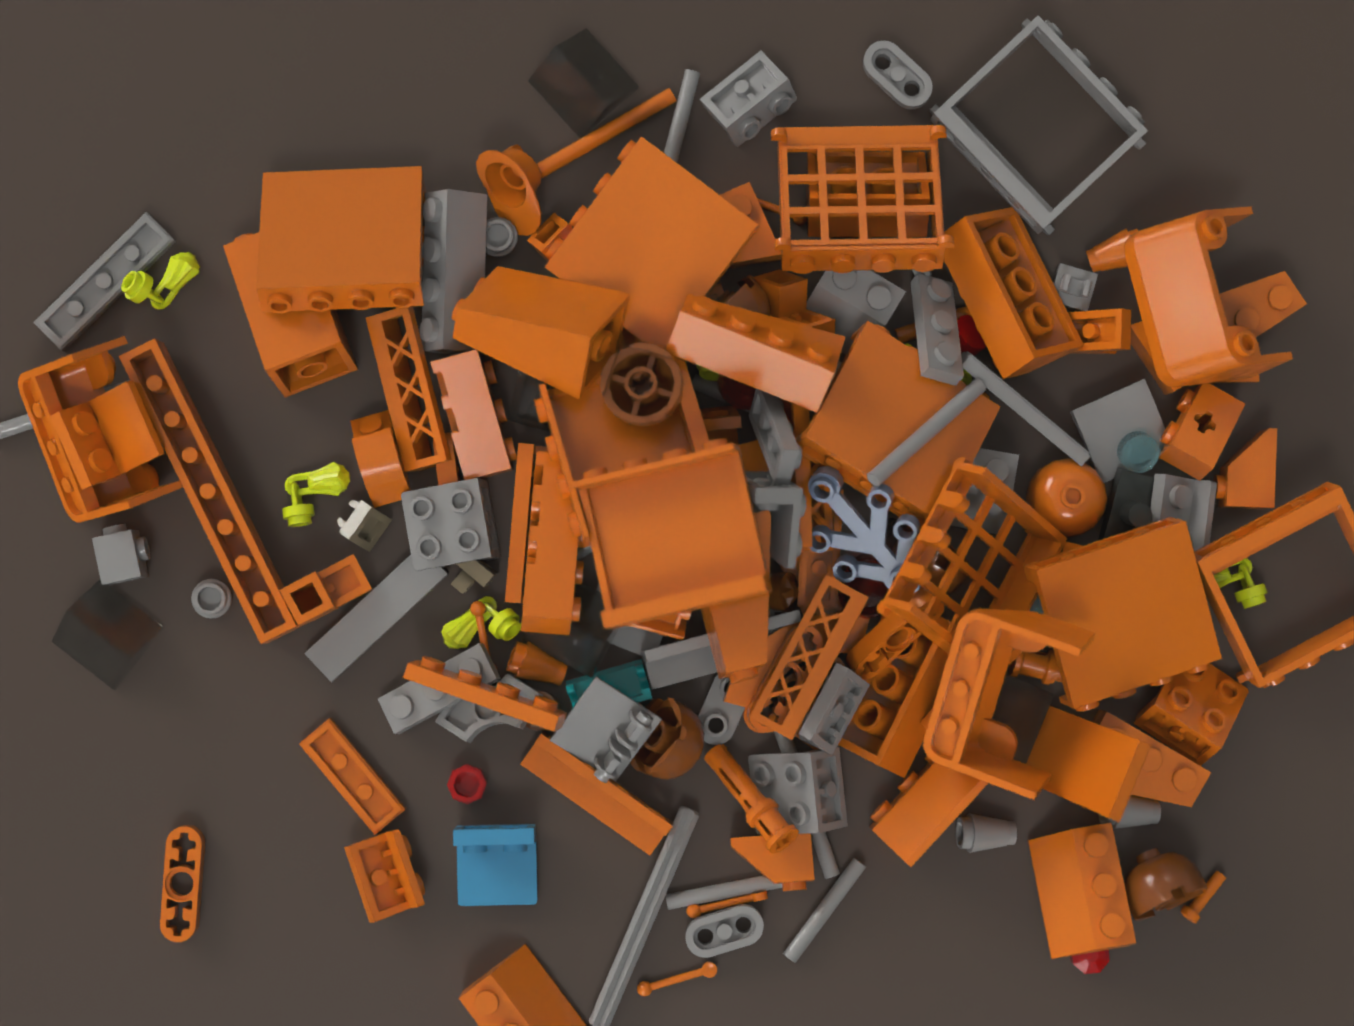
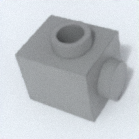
M126 524L114 525L103 528V536L92 538L102 585H113L149 577L146 560L150 559V548L146 537H140L139 530H127Z

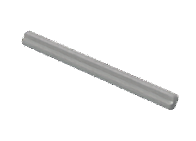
M681 806L676 814L673 827L667 835L590 1015L589 1024L592 1026H610L699 818V813L689 807Z

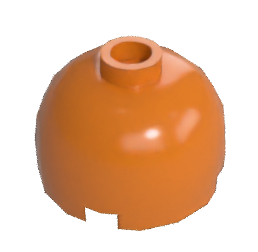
M1067 458L1052 461L1037 470L1029 482L1026 501L1027 504L1065 537L1082 535L1096 526L1104 514L1107 494L1105 483L1095 469L1086 463L1081 467L1073 459Z

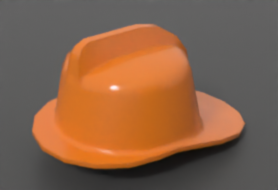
M518 144L512 145L502 152L486 150L481 153L476 161L477 173L486 188L498 217L509 220L515 226L518 235L529 236L535 233L541 224V209L536 197V191L541 184V171L538 164Z

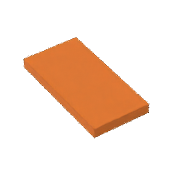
M1048 705L1025 764L1052 773L1050 781L1043 788L1044 790L1120 822L1151 745Z

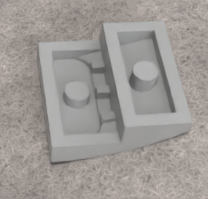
M1145 379L1070 412L1086 447L1085 449L1090 452V458L1088 459L1090 465L1098 472L1104 483L1115 478L1117 468L1132 471L1159 459L1158 457L1165 445L1160 442L1165 427Z

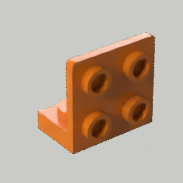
M132 380L124 382L88 402L58 411L50 416L82 490L117 478L164 454L158 434Z
M1210 663V667L1202 672L1189 674L1185 671L1173 675V680L1161 686L1157 696L1139 711L1134 721L1135 725L1200 766L1222 749L1249 692L1247 687L1239 684V682Z

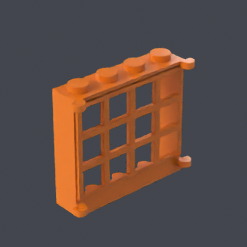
M943 125L778 127L772 129L771 141H778L780 238L775 240V251H781L782 271L807 274L812 271L849 273L853 270H874L879 273H886L892 270L914 269L918 272H928L933 269H942L946 248H954V237L944 235L938 138L947 137L946 127ZM890 151L893 153L894 173H864L863 152ZM927 151L928 172H902L901 152ZM787 152H811L816 154L818 174L788 175ZM825 152H851L855 154L856 173L826 174ZM929 182L930 205H904L903 183ZM865 183H895L896 205L866 206ZM818 184L819 207H789V185ZM827 184H856L858 206H828ZM905 215H931L932 238H906ZM858 216L859 239H829L828 217ZM867 216H896L898 238L868 239ZM790 217H820L821 239L791 240Z
M960 457L953 463V470L885 598L879 602L877 611L886 618H888L891 611H894L949 654L958 622L968 613L980 587L994 597L988 609L1030 611L1038 596L1036 584L1027 581L1023 565L1059 554L1067 538L989 469L970 464L967 458ZM972 484L986 495L973 520L964 513L970 505L969 500L965 496ZM993 503L1007 513L995 538L981 527ZM954 517L968 528L956 553L947 547L950 544L951 538L946 533ZM1015 521L1027 533L1016 556L1003 546ZM976 536L990 547L978 571L964 561ZM936 551L951 562L938 587L930 581L932 574L927 569ZM997 554L1011 564L999 589L985 578ZM958 569L972 579L960 605L946 594ZM918 585L933 595L925 612L914 604L909 603ZM941 602L955 613L947 630L933 620Z

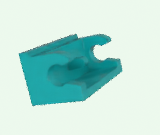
M642 659L566 681V690L570 697L572 708L596 676L637 703L652 699L653 697Z

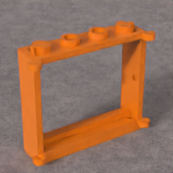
M1327 481L1194 552L1205 595L1242 671L1235 675L1239 684L1249 681L1258 688H1267L1271 685L1276 686L1285 680V675L1297 668L1306 669L1312 667L1321 660L1320 656L1331 650H1343L1354 644V616L1257 666L1213 576L1331 513H1334L1354 555V513L1341 486Z

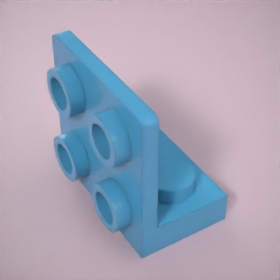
M536 824L458 825L453 829V846H457L458 905H534L537 903Z

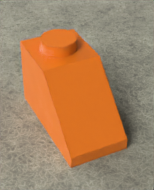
M1268 428L1258 432L1220 467V474L1215 475L1213 480L1217 483L1215 499H1219L1218 507L1265 510L1275 508L1277 428Z
M811 833L798 834L789 846L777 853L769 852L766 847L767 841L762 835L730 838L731 848L770 882L782 884L783 891L807 890L806 882H813L815 880Z

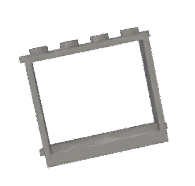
M1038 15L1032 21L1027 18L1021 24L1023 30L941 107L935 104L930 109L932 114L930 121L934 125L946 127V138L1037 234L1043 231L1049 236L1055 230L1050 223L1133 145L1139 150L1146 145V142L1141 137L1148 130L1143 126L1145 121L1141 118L1142 115L1132 106L1126 108L1116 97L1118 95L1116 88L1106 78L1101 77L1099 79L1088 68L1090 62L1087 57L1076 48L1071 50L1062 41L1063 34L1061 30L1048 19L1044 22ZM1032 35L1129 136L1114 153L1054 209L956 107Z

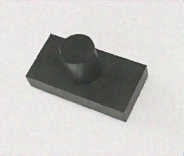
M1117 468L1098 541L1147 525L1151 521L1152 512L1150 507L1154 477Z

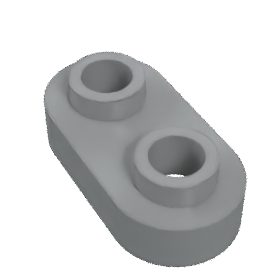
M877 41L868 47L863 58V69L866 75L901 107L906 109L922 107L932 93L930 76L896 44L890 41ZM879 57H884L889 61L890 66L884 70L879 69L875 64V60ZM907 84L916 85L918 94L915 96L907 95L904 91V86Z
M718 674L714 678L698 714L705 733L704 741L712 745L723 744L731 739L745 707L723 701L725 695L724 686L730 681V678L719 679ZM712 718H720L723 721L724 726L720 732L714 733L709 730L708 723Z
M739 904L697 917L690 922L686 929V944L694 955L702 958L713 957L751 945L763 933L764 924L762 916L753 906ZM741 917H746L751 921V926L748 930L741 931L737 929L736 921ZM709 929L713 933V938L709 942H701L698 939L699 931Z

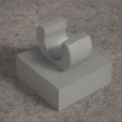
M1062 263L1058 265L1053 284L1065 308L1078 312L1088 311L1098 274Z

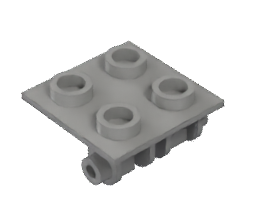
M596 676L566 716L563 727L554 732L550 741L595 768L594 775L600 781L607 783L609 779H612L616 782L662 718Z

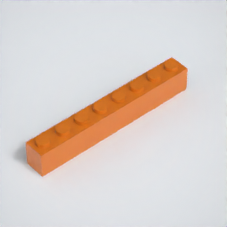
M154 338L120 355L119 358L129 379L135 383L161 444L260 644L270 643L302 627L297 625L280 592L284 585L165 344Z

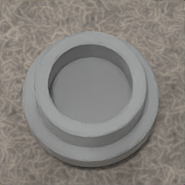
M502 217L488 219L486 225V253L493 257L508 255L514 250L518 241L515 226L509 220Z
M206 579L196 585L192 592L191 601L195 611L202 617L218 618L229 610L232 603V594L224 582L217 579Z

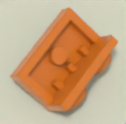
M399 829L386 831L344 847L370 923L380 921L410 908H418L425 905L423 895H425L424 883L420 875L414 873L410 857H412L411 845L407 837L401 835Z

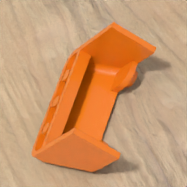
M1251 206L1200 211L1142 229L1129 236L1125 241L1124 253L1154 367L1159 379L1167 386L1181 387L1251 378L1293 359L1291 352L1261 355L1257 339L1248 328L1244 326L1228 327L1208 251H1214L1225 244L1227 240V227L1252 215L1253 210Z
M125 336L23 372L18 378L21 398L64 509L68 516L77 523L127 510L183 488L180 480L159 486L157 471L152 465L145 463L117 478L82 490L50 419V416L58 411L88 402L105 393L104 386L110 385L113 382L116 372L115 361L108 351L128 344Z
M973 609L966 613L958 622L924 736L923 747L926 755L939 765L1035 800L1050 781L1052 773L1014 760L1018 746L1015 732L1008 725L992 719L1013 648L1033 653L1042 650L1048 645L1080 656L1094 640L1095 632L1035 611Z

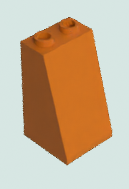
M259 232L240 235L233 242L223 245L264 369L284 397L358 370L336 309L325 312L313 310L289 311L282 314L262 312L256 290Z
M497 266L486 278L482 277L479 279L473 292L466 299L461 298L455 305L452 312V320L455 321L453 339L580 399L602 374V370L609 358L619 350L630 295L622 291Z
M764 510L754 514L769 576L771 515L769 510ZM769 593L702 608L701 612L719 679L729 677L731 684L753 679L755 678L754 676L759 675L758 669L767 664Z

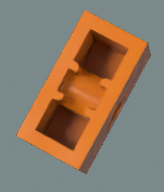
M1210 383L1200 384L1194 391L1187 389L1176 407L1181 412L1177 421H1171L1160 438V442L1165 445L1158 458L1200 481L1214 469L1245 403Z

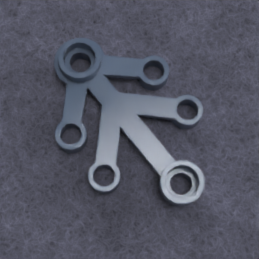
M829 466L819 467L814 471L809 480V493L816 501L821 503L827 502L854 534L833 531L824 525H816L812 528V547L810 549L816 553H823L831 547L872 554L880 564L860 562L851 555H841L834 564L833 575L837 580L844 583L853 581L855 577L883 581L889 589L915 542L920 529L919 520L911 514H903L898 517L893 527L894 536L899 540L897 555H895L886 545L888 511L894 499L893 490L885 484L871 488L867 496V504L871 508V521L869 525L840 492L843 487V477L840 472ZM818 485H826L830 492L823 491ZM882 494L887 501L880 502L876 500L874 495ZM907 524L911 526L913 531L906 532L902 530L900 525ZM820 535L825 538L826 542L820 543L815 540L814 536ZM840 565L849 566L852 572L843 571ZM918 585L915 592L919 590V588L921 587L920 585Z

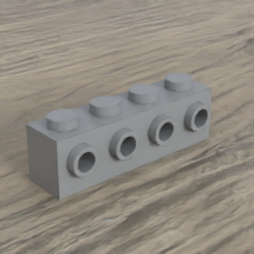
M452 189L425 193V203L423 205L425 227L422 245L424 264L421 287L424 306H422V322L419 333L424 352L457 355L475 350L453 339L455 321L452 320V312L461 298L466 299L473 292L479 279L485 278L487 194Z

